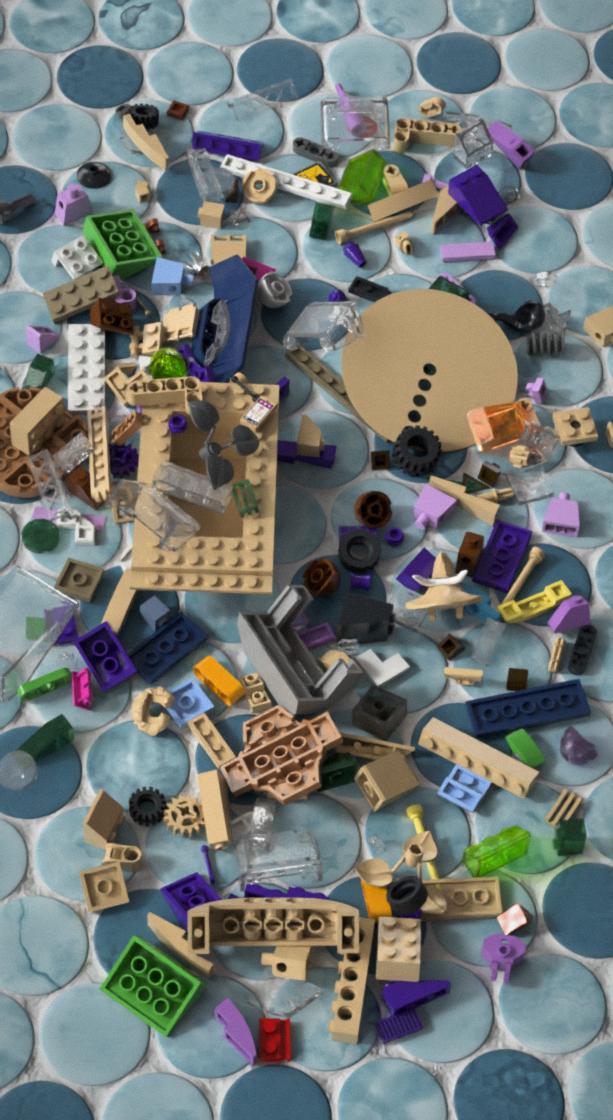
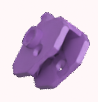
M495 933L484 939L481 956L490 964V969H492L491 981L496 980L497 970L505 971L503 975L504 983H509L512 968L523 962L526 945L516 936Z

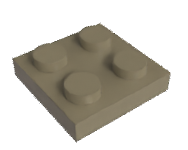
M68 557L54 586V592L90 603L104 575V568Z

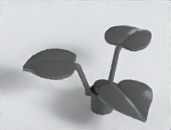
M190 401L188 406L194 425L201 431L211 430L207 440L204 442L205 446L200 449L199 454L201 459L206 461L208 478L213 489L216 490L229 483L234 476L232 464L229 460L222 459V455H219L220 451L235 445L238 454L249 456L258 449L259 440L249 427L238 425L231 432L232 442L221 447L216 442H210L216 429L214 424L220 419L218 411L212 404L206 401Z

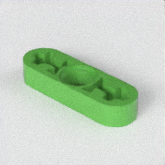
M61 668L22 684L17 689V693L21 701L32 700L71 683L72 673L69 668Z

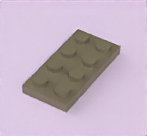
M109 265L43 293L54 324L92 308L98 298L111 300L121 296Z

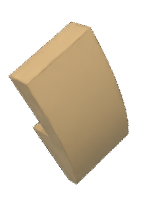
M257 672L239 677L240 683L245 688V697L252 713L272 708L271 701L264 690V683Z

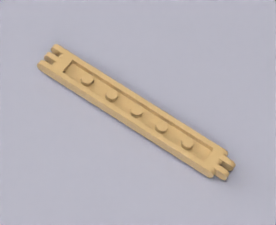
M106 406L101 407L102 412H100L99 408H95V414H93L92 410L87 411L91 496L93 499L95 498L96 503L101 502V496L104 501L108 500V495L111 494L108 414Z

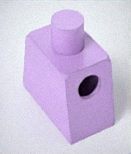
M69 184L67 190L57 195L55 215L63 225L93 213L88 195L80 185Z
M425 484L414 508V517L417 519L415 522L416 527L424 530L427 525L438 528L455 512L457 499Z
M560 493L559 499L552 498L550 500L544 517L542 532L577 537L580 526L578 503L571 501L568 493Z

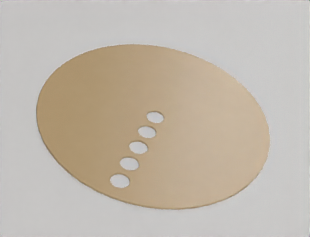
M410 289L379 299L364 310L355 320L347 334L342 350L341 371L343 383L351 403L370 427L394 443L405 427L412 426L415 428L416 425H420V428L425 426L428 431H434V436L437 435L439 437L438 442H441L442 446L440 449H442V452L464 449L492 434L508 415L515 399L518 383L517 364L506 335L484 310L472 302L448 292L433 289ZM426 364H432L436 367V373L429 376L424 373L423 367ZM422 379L428 380L431 383V389L429 391H422L418 386V382ZM416 395L425 397L426 404L423 407H418L414 404L413 398ZM410 411H418L421 415V420L417 423L411 422L408 418V413ZM416 445L408 446V448L413 450L424 451L421 447Z

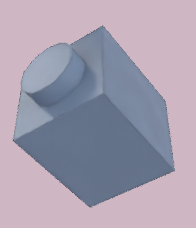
M154 595L140 606V617L154 631H157L170 621V610Z

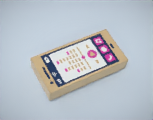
M261 395L240 419V424L256 432L275 411L277 404Z

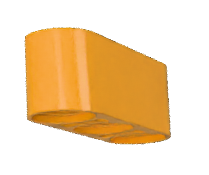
M208 655L193 667L195 675L228 706H232L246 695L243 685L212 656Z
M360 878L369 919H375V924H378L379 917H392L391 907L386 899V886L374 887L365 883Z

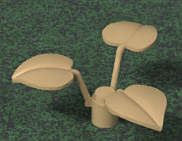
M430 830L416 834L405 841L403 845L405 855H402L401 860L393 869L390 870L388 863L384 860L372 858L356 867L358 876L371 886L385 887L392 882L390 874H394L401 864L406 862L409 867H418V878L422 881V862L433 861L437 856V847ZM427 886L428 898L418 910L428 914H442L446 912L447 902L443 893L437 887Z

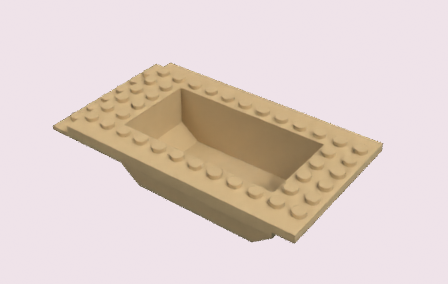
M201 382L203 401L212 404L220 417L219 421L214 424L216 429L210 442H216L221 447L233 441L231 437L232 430L236 426L241 425L240 419L255 402L237 383ZM243 384L253 394L262 395L276 403L277 408L260 428L254 432L258 437L259 447L253 454L242 456L236 452L235 445L220 451L219 455H222V459H227L232 464L234 476L229 483L216 490L213 489L208 478L206 461L202 460L199 454L200 449L205 446L204 442L207 440L211 430L201 431L194 425L191 416L186 412L185 402L143 406L142 414H144V421L141 426L130 590L272 595L279 385ZM174 415L183 416L187 421V429L182 433L172 432L168 427L171 417Z

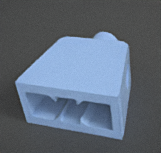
M157 257L152 278V295H178L181 293L182 285L193 286L194 275L184 274L183 263Z

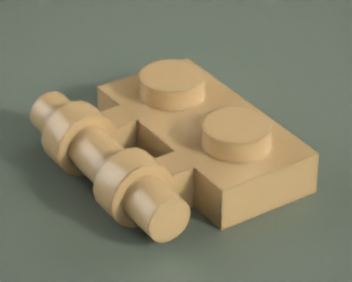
M161 322L144 325V331H140L138 325L133 326L134 334L130 336L132 342L129 345L132 358H137L138 353L141 352L143 356L149 357L162 354L164 326Z

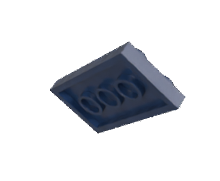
M181 611L131 650L128 655L138 671L136 673L151 685L206 642L208 635Z

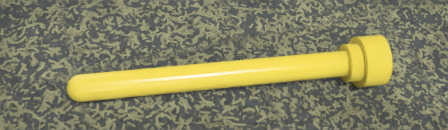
M416 804L408 807L406 813L408 819L414 822L417 834L425 832L422 823L424 814L422 806ZM434 860L426 862L431 880L440 879ZM435 884L439 890L443 891L441 884Z

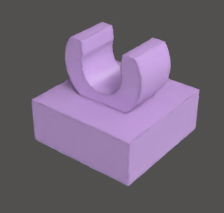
M537 378L535 384L528 383L525 389L530 390L528 397L534 398L536 404H543L548 389L544 378Z

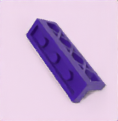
M198 130L194 132L192 142L193 150L222 155L228 154L256 161L260 160L261 148L264 147V142Z

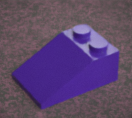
M478 165L449 179L448 194L480 226L508 211L507 206L489 176Z
M108 621L73 641L103 692L138 672L120 638Z
M198 872L160 888L161 893L187 935L188 911L205 903L222 900Z

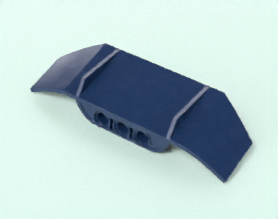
M237 254L208 267L214 289V299L199 309L196 335L192 339L191 351L196 362L203 368L212 367L215 383H228L230 378L240 372L245 366L259 281Z

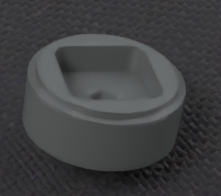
M123 104L117 107L115 110L117 117L123 119V115L128 114V109L131 105Z

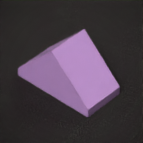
M26 326L27 345L40 354L59 337L57 333L47 326Z

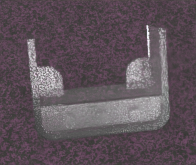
M121 479L105 503L107 507L120 510L119 514L127 519L129 517L136 518L160 538L159 542L161 544L158 548L167 552L177 551L196 535L201 528V525L156 488L144 482Z

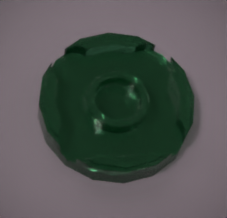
M43 518L28 522L21 532L25 548L38 554L53 550L60 540L59 529L56 524Z

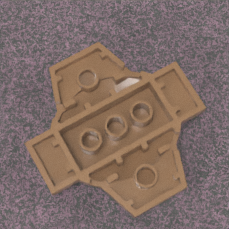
M277 705L243 722L245 750L243 752L240 751L237 758L219 767L234 797L254 789L255 793L267 791L283 805H287L322 787L320 764L324 758L328 757L326 751L344 741L328 712L310 721L303 719L302 722H298L293 715Z

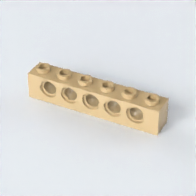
M359 917V939L362 941L359 943V953H340V955H344L343 961H339L337 974H341L340 981L336 980L334 993H338V998L333 1000L331 1012L335 1013V1018L330 1019L328 1032H332L333 1041L357 1044L375 919ZM357 958L359 961L352 962L350 959ZM354 977L356 980L349 981L346 978ZM350 996L353 998V1000L348 1001L345 1000L344 997ZM346 1015L349 1016L351 1019L343 1020L341 1017Z

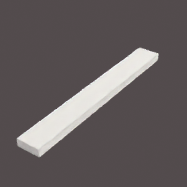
M228 154L220 166V171L242 178L250 171L260 168L266 169L273 174L277 181V189L344 210L347 209L353 198V193Z

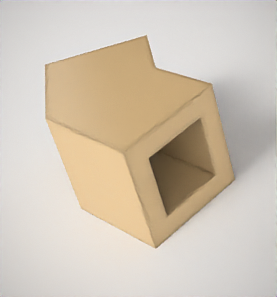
M138 180L135 188L138 201L141 203L150 200L149 182Z

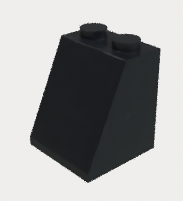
M348 593L338 622L336 645L347 646L387 641L388 635L393 634L396 613L393 612L394 604Z

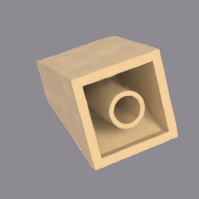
M399 750L362 766L354 777L374 812L415 791L419 786L417 775L415 772H411L406 757L403 754L401 755Z

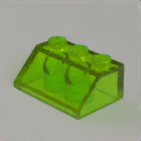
M375 149L349 159L338 189L353 193L351 202L362 204L373 200L387 161Z
M517 825L511 828H504L499 834L493 837H486L481 843L467 847L463 852L462 862L473 878L483 877L526 855L531 834Z

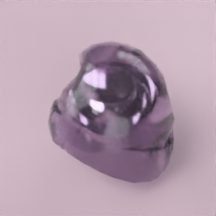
M572 726L565 730L560 741V753L568 763L581 766L597 757V752L594 750L596 745L587 741Z

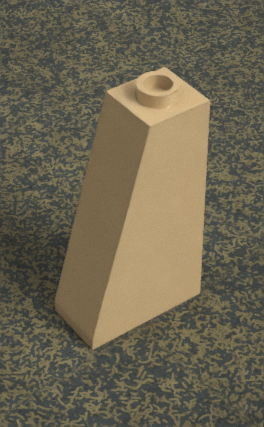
M217 770L197 774L208 845L217 851L225 850L228 848L227 846L233 845L228 783Z

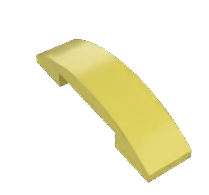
M560 580L546 586L543 592L519 602L512 600L499 605L497 610L507 623L521 622L555 608L563 600L570 598L572 593L564 582Z

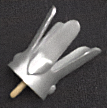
M198 251L197 254L200 260L193 252H190V256L196 265L188 260H183V262L187 264V267L194 270L198 276L207 275L206 272L209 266L203 262Z

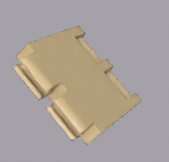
M211 234V264L215 265L236 254L241 258L243 256L246 257V235L230 236V234H227V236H214V234Z
M195 303L185 305L182 309L177 307L168 310V314H165L163 321L162 345L170 341H181L182 338L195 337L199 310L197 306H194Z

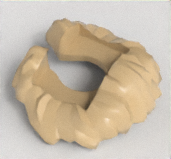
M158 686L157 688H148L136 696V700L132 704L131 714L133 715V723L138 726V730L144 731V733L150 736H155L168 727L171 719L170 716L161 713L159 717H151L149 715V708L154 703H160L165 708L172 707L173 700L175 699L173 694L168 692L167 689Z

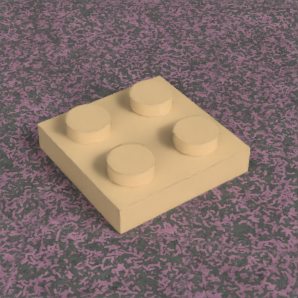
M120 861L79 871L88 913L129 902Z

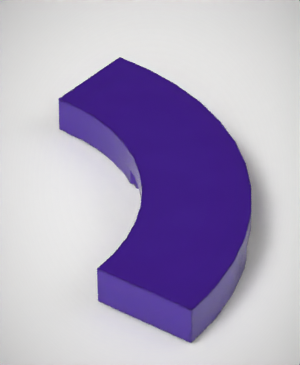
M183 344L177 349L180 365L183 370H186L187 377L193 376L197 377L200 382L215 383L212 367L203 368L196 362L190 344Z

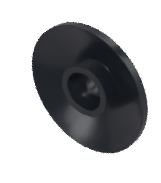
M88 162L78 169L77 180L86 188H101L111 180V171L107 165L101 162Z

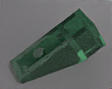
M61 714L45 723L12 753V756L24 770L74 741L73 727L65 716Z

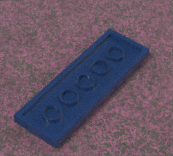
M580 679L465 702L476 739L587 717L591 714Z

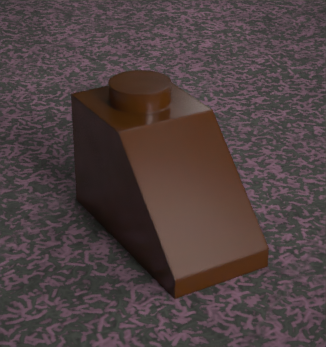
M81 466L67 477L68 491L97 511L106 502L102 496L101 502L96 503L95 498H92L90 473Z

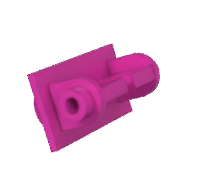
M89 668L81 669L80 673L72 671L74 706L90 711L93 702L92 687L89 686L92 673L89 671Z

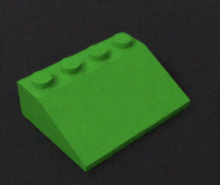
M134 209L86 216L82 232L103 261L102 266L109 265L113 276L119 275L120 279L128 278L155 264L157 257L163 258Z
M133 935L99 989L165 1037H168L197 1002L208 983L144 937Z

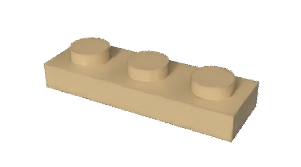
M205 713L187 722V726L218 770H220L219 766L236 758Z

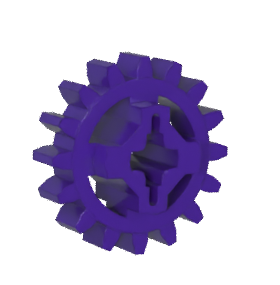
M109 443L110 473L113 474V478L115 479L119 475L123 479L124 474L129 477L130 471L135 473L139 463L137 449H132V444L125 446V443H123L121 446Z

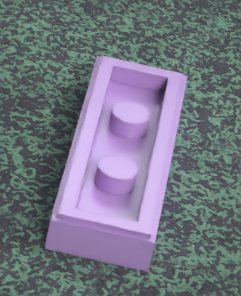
M493 241L442 244L440 247L443 262L495 259Z

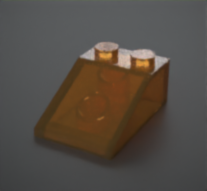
M521 401L481 407L466 413L479 453L532 435Z

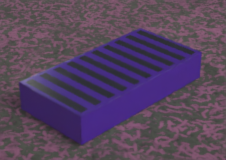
M415 1008L375 1023L383 1044L423 1030V1025Z

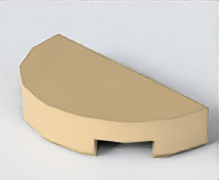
M445 667L444 674L446 678L449 679L450 677L456 680V684L474 685L476 681L480 682L482 680L483 670Z

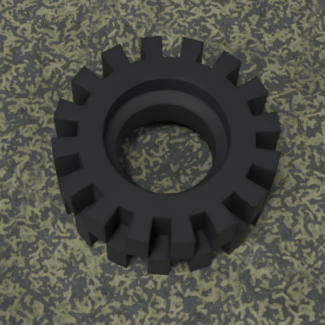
M141 103L140 105L135 104L128 109V114L131 115L136 126L143 124L147 130L158 126L159 109L154 107V105L149 106V104L143 105Z
M142 787L143 791L137 789L136 794L133 792L129 799L131 818L133 817L135 823L138 821L141 826L143 823H145V827H149V823H152V826L156 825V820L160 823L162 818H164L163 811L166 810V800L163 793L159 794L157 788L153 791V787H149V790H146V787ZM147 801L153 802L155 809L148 812L142 811L140 804Z

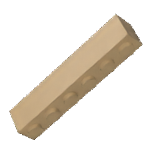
M434 717L422 730L419 745L523 799L526 798L535 785L539 771Z

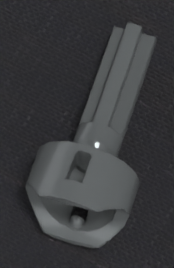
M29 193L9 203L0 199V224L11 221L13 212L35 203V196Z

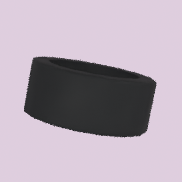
M407 876L398 880L388 889L386 894L387 902L398 915H408L417 911L428 898L426 887L416 876ZM413 892L408 897L402 899L406 894Z

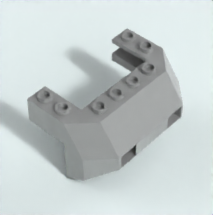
M287 585L267 612H239L237 623L246 656L278 705L291 714H313L342 700L363 675L354 658H351L347 664L343 658L337 659L324 674L293 628L295 622L314 600L304 585Z

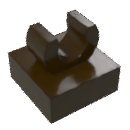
M485 461L477 478L493 488L499 479L501 466Z

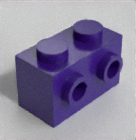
M424 547L397 576L396 580L412 594L417 589L422 591L425 586L419 584L412 576L420 575L423 578L427 579L429 577L431 579L436 557Z

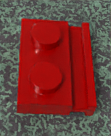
M260 1018L259 1062H281L283 1060L291 1062L290 1018H287V1020Z

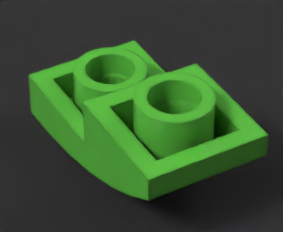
M520 729L505 737L514 755L518 753L523 764L533 768L546 761L535 742L524 729Z

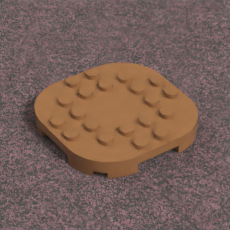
M19 387L0 394V491L13 497L31 498L50 491L85 460L89 452L88 427L85 421L78 414L74 416L66 409H64V423L57 427L51 437L46 439L40 448L30 456L12 446L10 422L42 390L35 387L19 390Z

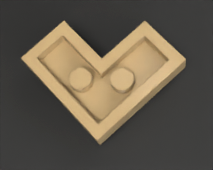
M118 367L104 377V380L125 407L129 405L127 401V385L133 381L151 380L143 369L128 380Z

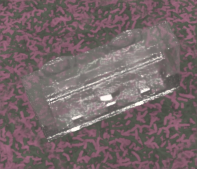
M532 418L530 421L523 419L522 422L526 424V427L518 442L551 456L560 439V436L555 434L556 430L547 425L545 428L541 427V423Z
M79 433L57 451L53 458L57 462V468L67 474L74 470L80 462L87 459L95 450L83 433Z

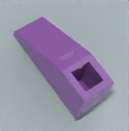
M495 121L484 131L518 169L526 164L535 153L524 139L498 121Z

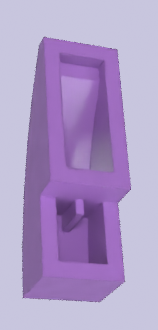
M227 997L215 1008V1018L225 1026L223 1028V1037L254 1066L257 1054L250 1029L237 1007Z

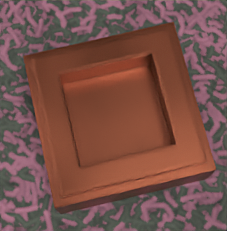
M173 100L167 110V116L183 120L189 111V105Z

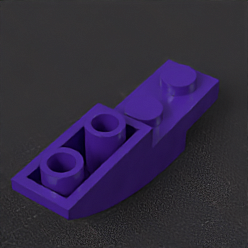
M246 884L244 890V898H316L329 900V897L323 893L308 892L300 887H289L287 894L278 889L270 890L263 888L259 884Z

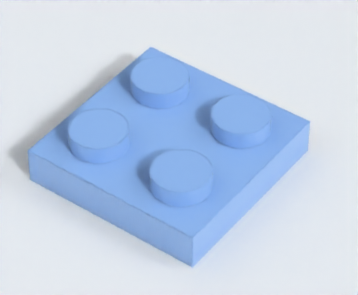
M193 678L168 691L173 694L175 699L173 700V706L165 709L180 729L186 727L189 720L203 713L207 715L214 711V705Z

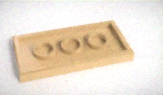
M499 876L422 880L425 887L429 885L436 887L435 884H441V892L446 899L447 909L442 914L421 912V922L497 918L503 914Z

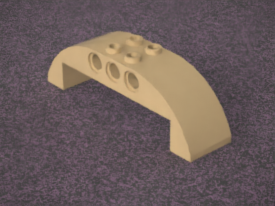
M236 898L205 903L188 911V954H209L210 946H337L338 953H359V910L340 902L316 898Z

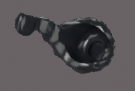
M535 300L525 301L514 314L487 313L495 322L502 321L504 324L514 327L517 331L536 330L542 326L545 320L543 306Z

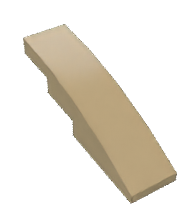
M130 114L123 115V128L134 144L152 162L165 171L168 170L169 157L157 135L149 136L143 124L136 126Z
M431 179L367 206L375 222L436 197L438 193Z
M128 568L125 569L101 622L102 624L108 621L118 636L122 626L124 627L129 611L132 610L139 590H130L131 569Z
M149 912L147 915L148 925L158 939L188 967L205 978L210 979L213 975L214 964L201 958L200 954H188L186 931Z

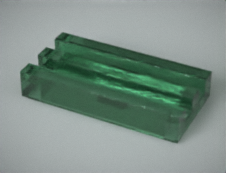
M249 479L230 484L240 517H244V514L247 513L252 515L251 512L253 511L258 513L259 509ZM246 484L253 503L251 507H249L243 487ZM237 487H240V491L246 507L245 509H242L240 500L236 491Z

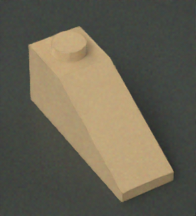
M449 185L443 187L439 192L432 220V234H435L462 209L448 194Z

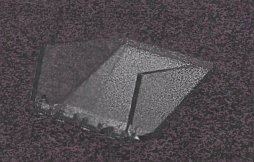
M18 565L0 581L1 703L6 700L11 701L17 694V689L22 684L30 681L79 607L78 602Z

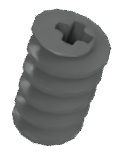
M532 332L530 337L528 336L527 355H529L531 350H533L534 355L537 354L538 350H540L542 356L545 351L548 352L549 356H551L553 351H555L557 357L560 352L563 355L564 334H560L558 339L556 333L552 335V338H550L549 333H546L543 338L541 332H539L537 337L535 332Z

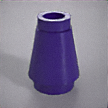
M352 241L345 245L343 251L348 259L359 268L366 265L367 260L357 243L355 244Z

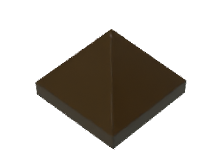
M371 451V469H390V451Z

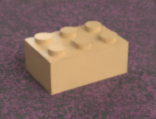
M44 387L10 422L12 446L29 456L34 451H37L41 444L51 437L53 431L64 423L63 397Z
M379 917L376 979L419 982L421 919Z

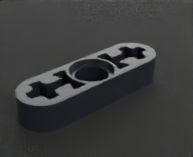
M590 624L581 626L568 663V670L573 675H581L585 672L597 635L596 628ZM586 632H589L590 635L588 637V640L586 641L584 640ZM583 646L587 648L588 651L586 653H580L577 650V648ZM577 658L581 660L578 668L574 667L577 662Z

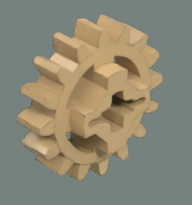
M190 794L186 798L179 795V800L171 798L172 804L167 803L166 810L163 811L164 824H167V830L173 829V835H176L178 832L181 833V838L185 834L192 837V832L199 834V828H205L202 802L198 803V797L190 799Z

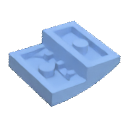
M456 764L449 777H446L437 795L473 813L487 794L492 782Z

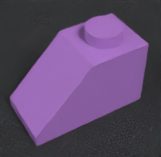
M572 596L570 599L563 600L547 622L548 627L554 633H559L591 624L589 603L582 596Z

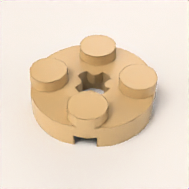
M260 168L250 171L242 181L245 197L256 204L268 203L277 191V181L273 174L266 169ZM262 182L263 188L257 190L256 184H261Z

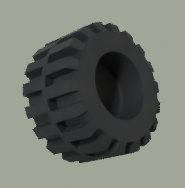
M416 425L415 428L410 426L407 430L404 429L398 435L393 446L392 457H394V464H398L397 468L399 470L403 469L402 473H410L412 477L417 474L418 477H421L423 473L427 475L434 469L442 453V449H440L442 446L441 442H438L439 437L437 435H433L434 431H428L427 427L420 428V425ZM416 445L421 447L425 451L426 456L416 457L412 455L408 450V446Z

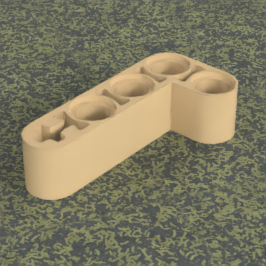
M400 118L396 121L393 149L397 153H405L408 151L409 142L456 147L461 142L462 128L454 123Z
M193 376L133 381L127 385V401L132 406L185 402L186 412L191 416L188 403L195 400L203 401L201 382L197 377Z

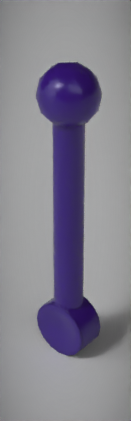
M203 845L201 852L204 853L210 883L213 884L215 879L208 856L209 848Z

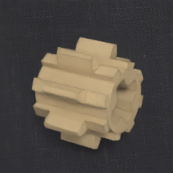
M523 445L512 447L509 463H512L513 467L517 468L528 467L531 462L532 451Z

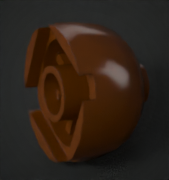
M368 491L361 494L354 504L356 520L367 528L376 529L384 527L392 516L391 500L381 491Z
M321 558L322 560L312 561L306 567L302 576L305 578L302 585L306 587L311 595L318 598L332 595L338 589L341 581L340 571L337 566L325 558Z

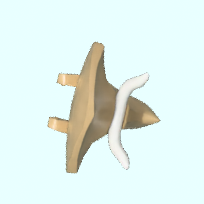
M442 551L439 552L435 559L431 579L423 578L420 575L412 576L419 584L429 586L423 596L407 602L405 608L428 610L430 621H436V610L456 608V617L461 619L463 618V607L482 602L483 597L465 592L459 582L463 581L468 571L463 570L456 576L451 559Z

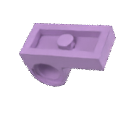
M114 275V280L121 295L114 298V301L132 306V312L135 311V291L124 289V283L120 282L119 275Z

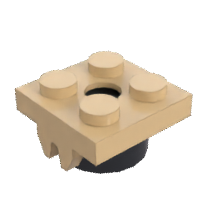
M589 407L553 412L555 435H557V441H560L561 446L578 447L585 442L598 441V434Z

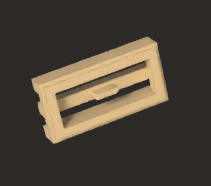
M564 789L544 822L563 831L583 798L575 797L576 794H570L567 789ZM568 798L563 807L561 808V810L559 811V813L557 814V816L555 817V819L552 821V817L554 816V814L556 813L564 799ZM572 801L575 802L570 811L568 812V814L566 815V817L564 818V820L562 821V823L558 824V821L560 820V818L562 817Z

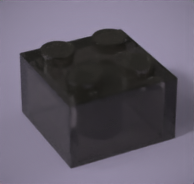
M373 684L352 709V725L387 741L407 716V700Z

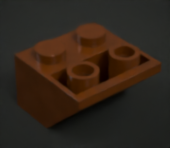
M103 298L97 299L90 310L91 325L133 336L132 306Z

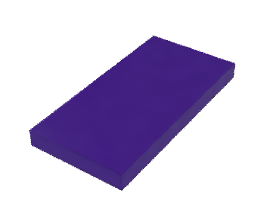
M497 520L474 572L472 582L508 594L533 531Z

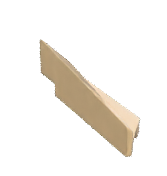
M343 732L339 733L344 742L331 748L335 749V752L373 760L380 759L398 750L404 756L415 750V747Z

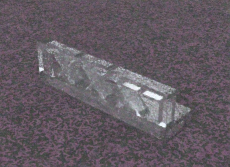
M292 78L227 101L228 108H233L236 119L239 120L298 98ZM289 86L293 96L286 97L282 95L284 88ZM270 93L278 96L274 103L267 100ZM258 98L263 101L260 108L252 106L254 99ZM244 104L247 106L246 113L240 115L237 105Z
M192 143L185 144L186 158L202 203L204 204V201L212 203L223 202L224 197L206 148L194 151ZM204 155L202 161H199L196 156ZM202 167L209 169L206 174L201 171ZM206 179L213 181L211 186L206 184ZM214 192L218 196L210 198V193Z
M48 449L28 457L29 466L51 522L65 515L69 521L76 518L55 460ZM43 458L44 462L41 468L35 467L33 462ZM43 473L50 476L47 483L40 482ZM49 488L55 490L53 498L46 497ZM54 504L61 505L62 510L53 514L51 510Z

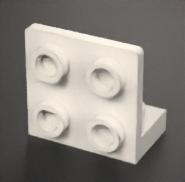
M83 235L54 251L52 258L53 264L55 266L62 264L73 280L82 277L103 264L101 258Z

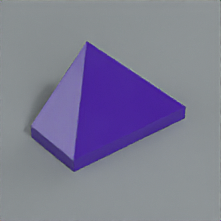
M508 213L488 226L487 231L498 249H501L519 226Z

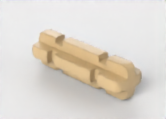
M558 637L555 640L548 665L549 672L557 673L566 643V640Z

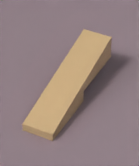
M431 475L429 486L457 499L456 506L494 526L500 504L467 494V487Z

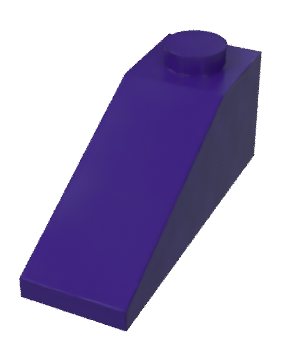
M438 980L390 982L382 989L381 998L391 1016H395L449 994L451 983Z

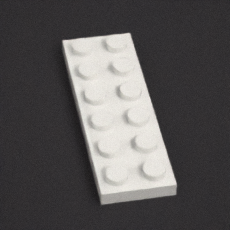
M69 324L68 412L72 415H88L87 411L92 410L93 414H95V408H99L100 412H102L101 407L105 406V329L91 324Z

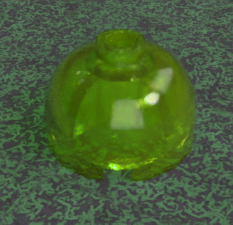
M163 347L158 349L150 359L149 368L153 379L178 378L185 375V359L181 352L175 348Z

